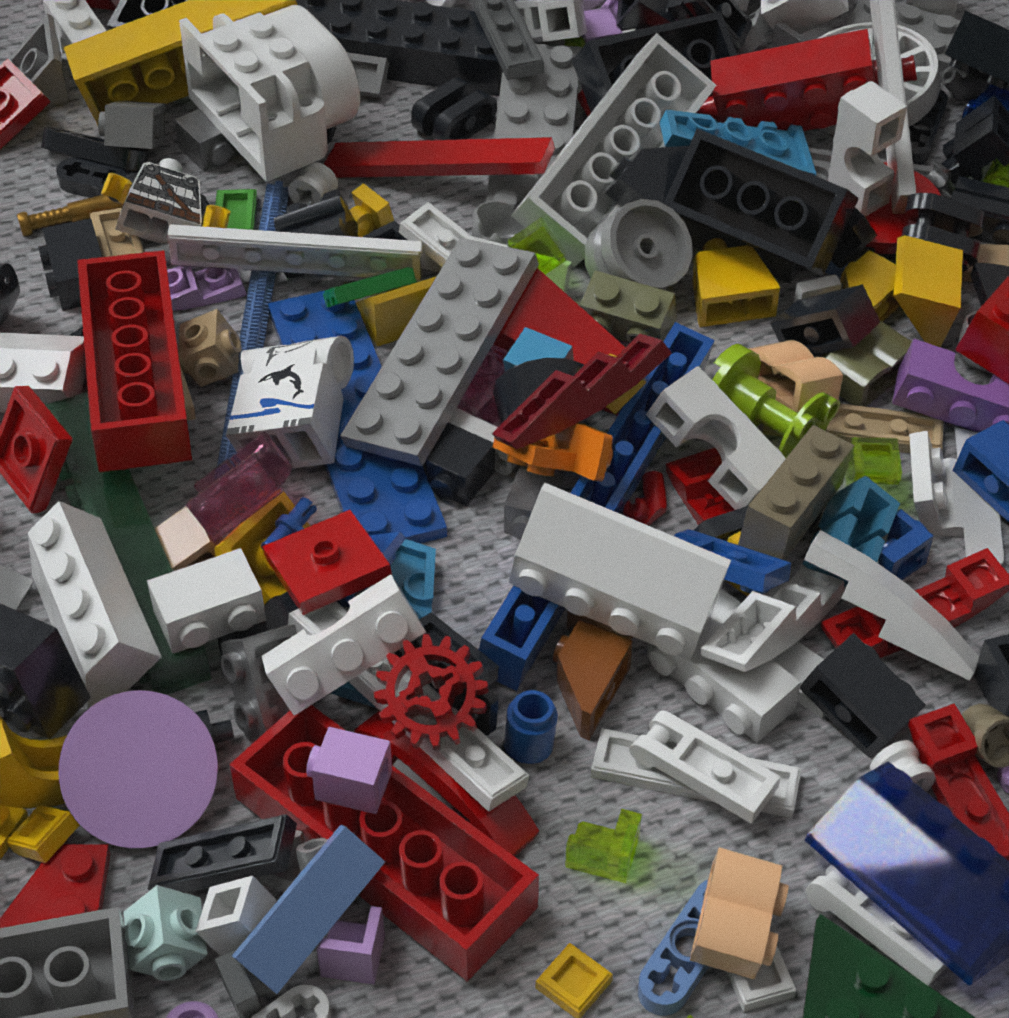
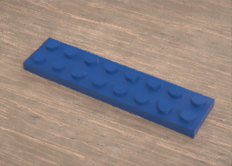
M325 291L268 303L269 315L280 345L344 336L350 341L353 348L354 366L352 376L347 386L341 389L343 405L334 463L324 464L341 512L351 510L368 535L401 531L407 540L420 544L447 537V525L422 466L346 447L340 436L382 367L355 300L327 308L323 297Z

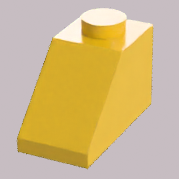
M869 250L856 262L852 261L845 267L840 278V282L843 284L842 289L863 284L880 321L883 322L900 306L893 296L896 264Z

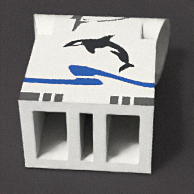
M336 336L290 345L243 350L241 352V365L244 374L240 375L226 436L242 461L251 457V454L254 456L256 452L260 456L258 458L260 460H255L248 470L261 473L334 463L343 405L341 389L345 388L350 381L354 366V354L350 341L344 336Z

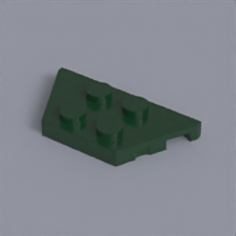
M820 914L816 919L802 1018H976Z

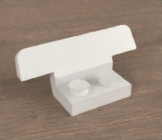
M955 427L957 459L966 439L978 432ZM928 431L909 434L913 497L920 522L933 535L964 537L966 557L988 548L1002 565L1004 550L1000 514L952 471L957 459H943L941 448L932 447Z

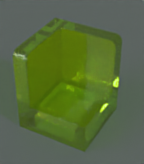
M542 217L508 239L509 248L535 252L539 263L537 268L545 275L567 261L564 248Z
M852 437L851 444L854 445V449L845 474L846 487L865 475L876 484L899 485L902 467L898 438Z
M621 809L615 829L584 821L580 822L576 833L570 834L568 837L565 867L627 883L640 839L642 814Z

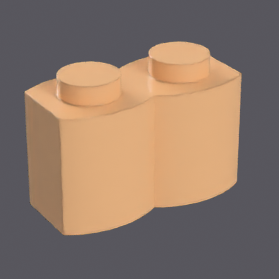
M789 340L749 348L759 354L761 368L758 380L776 390L775 400L788 408L799 412L813 396L821 392L839 400L843 378L842 372L830 360L823 357L814 358L810 350L803 344Z
M718 848L707 881L690 961L751 979H755L762 964L771 966L778 942V933L770 931L772 915L781 916L789 885L780 882L782 865Z

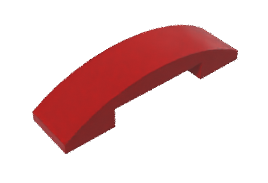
M986 548L946 566L944 578L915 591L955 628L1009 591V574L991 551ZM858 606L821 622L822 630L835 648L854 633L863 643L871 646L880 658L903 650V648L878 637L885 624V619Z
M955 703L910 719L908 726L914 745L919 751L921 764L930 766L935 774L936 779L931 787L942 810L983 874L1009 901V812L975 756L978 746L973 733Z
M380 710L355 728L354 733L390 741L392 765L397 759L408 765L413 772L470 820V824L513 856L520 853L539 834V829L516 795L491 811H487L420 747L418 749L412 748L410 738L407 735L397 740L391 732L394 723H383L379 716Z

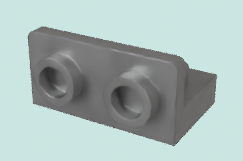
M285 625L243 639H231L221 643L223 651L221 658L222 671L227 681L231 683L236 701L234 705V718L247 739H258L290 711L267 677L262 655L296 635L295 625Z

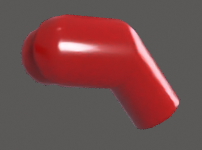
M650 471L642 476L643 498L636 497L634 504H631L628 500L623 507L624 516L649 526L666 513L668 506L664 476L658 471Z

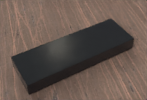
M287 814L161 842L158 846L147 889L150 891L158 885L185 893L249 876L260 877L287 871L297 823Z

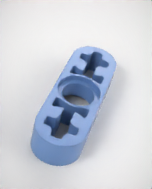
M708 880L698 886L640 973L638 984L639 1001L646 1010L655 1015L668 1016L678 1012L685 1005L709 968L707 965L690 961V957L682 955L675 946V943L684 936L695 937ZM672 965L678 970L674 976L672 992L665 991L661 996L654 994L653 982L661 984L669 974L670 966Z

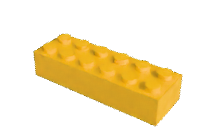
M188 0L65 46L64 50L74 81L98 125L100 112H105V105L119 100L168 104L189 96L179 20L187 18L202 34L213 30V18L216 15L224 13L235 22L259 12L267 15L285 7L297 5L296 0Z

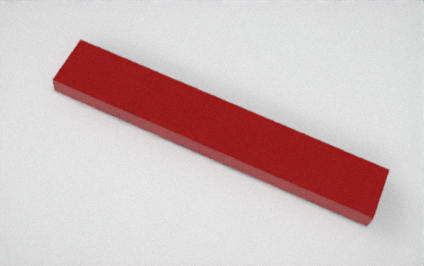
M552 137L337 142L324 165L330 168L337 178L544 174L555 151Z

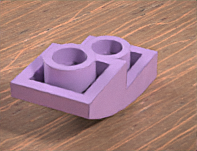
M180 265L167 270L173 311L196 308L247 295L239 269L208 267L194 273L191 266Z

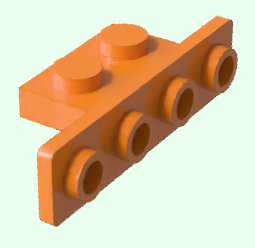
M578 422L560 433L519 449L497 441L494 437L493 448L508 454V462L527 466V471L535 474L554 476L555 469L572 471L593 481L602 482L606 469L612 461L613 450L611 445L613 437Z

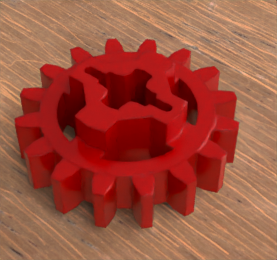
M424 634L422 647L416 649L410 641H403L405 655L400 658L389 652L386 658L392 667L391 671H377L376 674L378 682L386 686V689L374 692L376 703L388 704L379 713L382 722L389 723L396 720L397 722L391 731L393 736L398 740L407 732L411 733L410 743L412 748L415 749L419 748L424 738L430 739L434 751L440 750L442 737L448 736L455 745L460 744L458 730L464 727L469 731L475 732L477 725L471 716L472 713L485 714L487 710L486 703L478 699L477 696L489 692L488 682L475 680L484 671L483 665L480 661L467 664L471 655L470 648L464 645L456 653L453 652L452 641L449 636L443 638L440 646H433L429 634ZM427 661H442L450 664V666L443 669L429 665ZM409 670L411 677L408 687L400 691V696L397 697L399 683L404 674ZM432 683L435 689H439L440 698L432 702L427 695L424 696L423 687L426 684ZM467 687L465 701L458 713L454 715L452 706L455 696L463 693V689ZM421 715L434 719L437 724L424 725L411 719Z

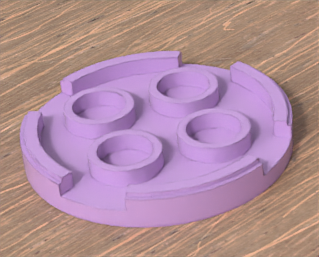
M127 691L114 694L97 702L74 723L63 743L60 753L59 784L70 813L91 835L119 847H153L161 842L170 841L182 835L202 816L210 803L216 786L218 774L217 753L207 727L199 716L184 703L158 692Z

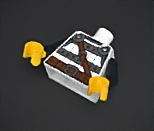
M171 158L161 160L159 165L151 162L143 163L138 173H129L124 177L115 173H108L100 193L103 196H108L115 203L123 204L115 230L160 244L168 243L167 234L170 224L227 228L231 213L226 208L210 205L206 197L200 193V181L195 176L182 173L181 164Z

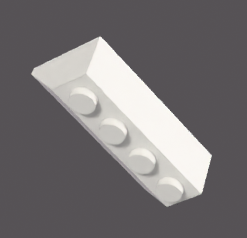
M0 333V412H6L15 386L29 385L53 415L77 416L86 375L84 336Z
M544 483L515 553L509 584L520 588L528 595L539 596L563 606L575 615L586 616L610 626L622 635H631L652 644L664 653L678 655L691 661L712 615L731 560Z
M58 501L28 532L32 576L52 626L58 629L91 698L84 704L87 711L94 704L109 696L126 692L162 656L101 518Z

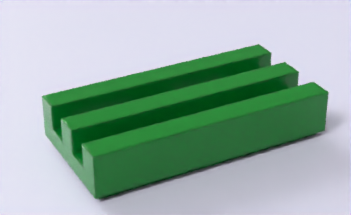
M406 267L325 290L323 297L328 308L403 287L417 281L413 268Z

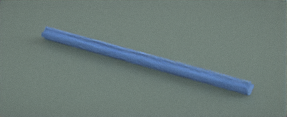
M275 181V185L269 183L266 185L259 230L276 231L274 218L286 214L289 192L288 187H283V181ZM251 270L239 338L242 346L241 352L243 350L264 347L269 319L268 303L272 301L276 271ZM241 352L239 353L238 373L233 374L214 479V482L221 479L222 491L231 492V489L239 491L243 476L242 472L241 474L238 473V476L233 480L229 478V471H232L233 468L235 469L236 466L243 462L226 436L240 375L244 374L241 365Z

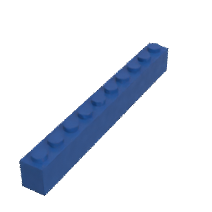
M674 323L663 341L672 354L645 377L647 383L623 406L607 434L613 437L611 445L613 456L609 467L606 469L604 480L602 482L593 481L581 475L570 492L571 494L619 514L623 512L625 503L630 500L642 476L647 471L666 438L660 429L646 416L647 412L665 388L697 366L703 371L705 370L715 340L679 323ZM513 585L481 637L478 649L499 666L497 682L515 691L519 689L566 609L565 607L539 596L528 595Z

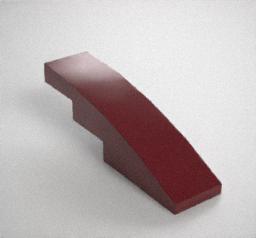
M640 333L617 357L597 352L574 376L555 370L492 435L497 441L519 449L560 433L599 412L636 386L670 356L672 352L663 340Z

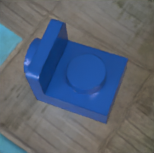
M899 509L887 535V542L882 548L878 564L899 579L904 580L927 563L934 535L920 521L914 520L902 509Z

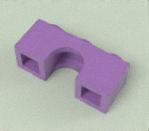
M913 339L898 368L892 404L978 433L1002 420L1009 424L1008 383L994 374L987 385L971 383L964 379L955 368L956 352Z

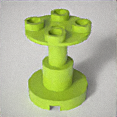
M739 343L723 351L714 362L720 369L711 380L748 416L756 427L762 423L783 436L779 450L785 458L788 457L812 425L826 431L829 422L839 410L840 401L824 392L813 396L798 413L775 400L776 390L758 380L761 368L759 354Z

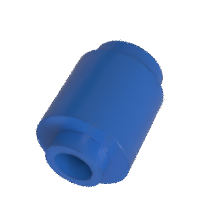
M536 690L524 691L518 694L507 708L504 747L509 756L518 762L525 764L542 762L551 755L554 749L558 713L552 700L545 693Z

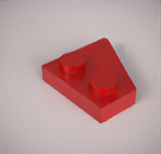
M63 844L46 863L42 862L1 916L0 928L102 910L111 856L109 845Z

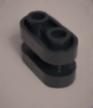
M456 77L415 102L411 110V123L416 130L426 136L433 134L434 140L468 139L492 123L497 112V101L482 90L475 91L472 84Z
M915 193L908 196L905 216L909 220L916 222V224L904 226L901 237L906 235L963 250L962 272L967 271L968 267L973 266L974 263H978L980 244L969 237L980 235L983 232L985 213L982 210L932 193Z

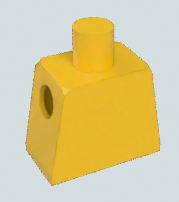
M714 238L704 245L703 251L698 252L694 256L692 284L699 328L776 316L780 286L753 247L744 245L728 248L725 240Z

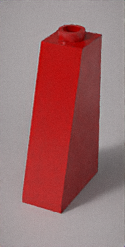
M537 268L489 351L505 358L525 327L571 345L574 361L584 365L597 352L618 356L626 347ZM605 407L604 411L614 414L610 409ZM620 409L616 414H614V415L618 416V414L620 413L621 409Z

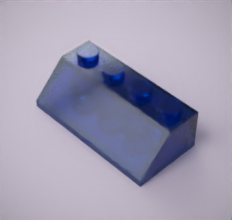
M889 761L859 777L807 834L805 842L968 986L1009 958V861L999 854L991 843L975 834L957 819L949 808L933 799L915 784L907 773L896 768Z

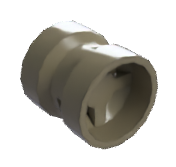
M979 703L970 706L962 713V716L975 737L978 746L975 755L993 767L1004 768L1009 766V717L988 704Z

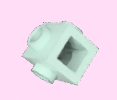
M156 885L123 912L125 923L124 937L127 944L129 970L152 975L154 978L162 981L175 980L182 977L187 970L208 955L206 942L195 932L202 913L200 897Z

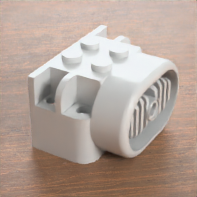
M291 5L267 15L259 12L235 22L226 14H219L213 18V30L202 34L187 18L179 20L189 98L266 182L324 158L328 151L327 129L353 119L358 113L360 89L353 64L347 52L337 38L304 7Z

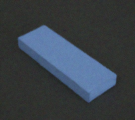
M340 825L233 953L232 957L274 993L278 994L383 866L385 861L346 826Z

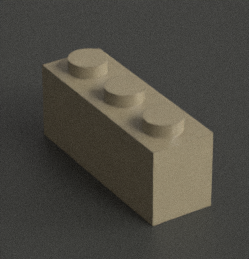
M812 425L748 505L738 545L785 560L843 484L854 445Z

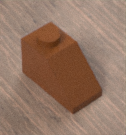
M578 620L569 636L562 635L554 650L553 662L557 663V684L581 738L590 740L631 668L633 641Z

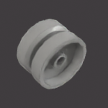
M639 199L627 203L613 215L602 221L589 234L584 248L585 266L590 279L596 270L662 290H666L676 284L687 273L693 257L692 239L685 222L672 208L659 201Z

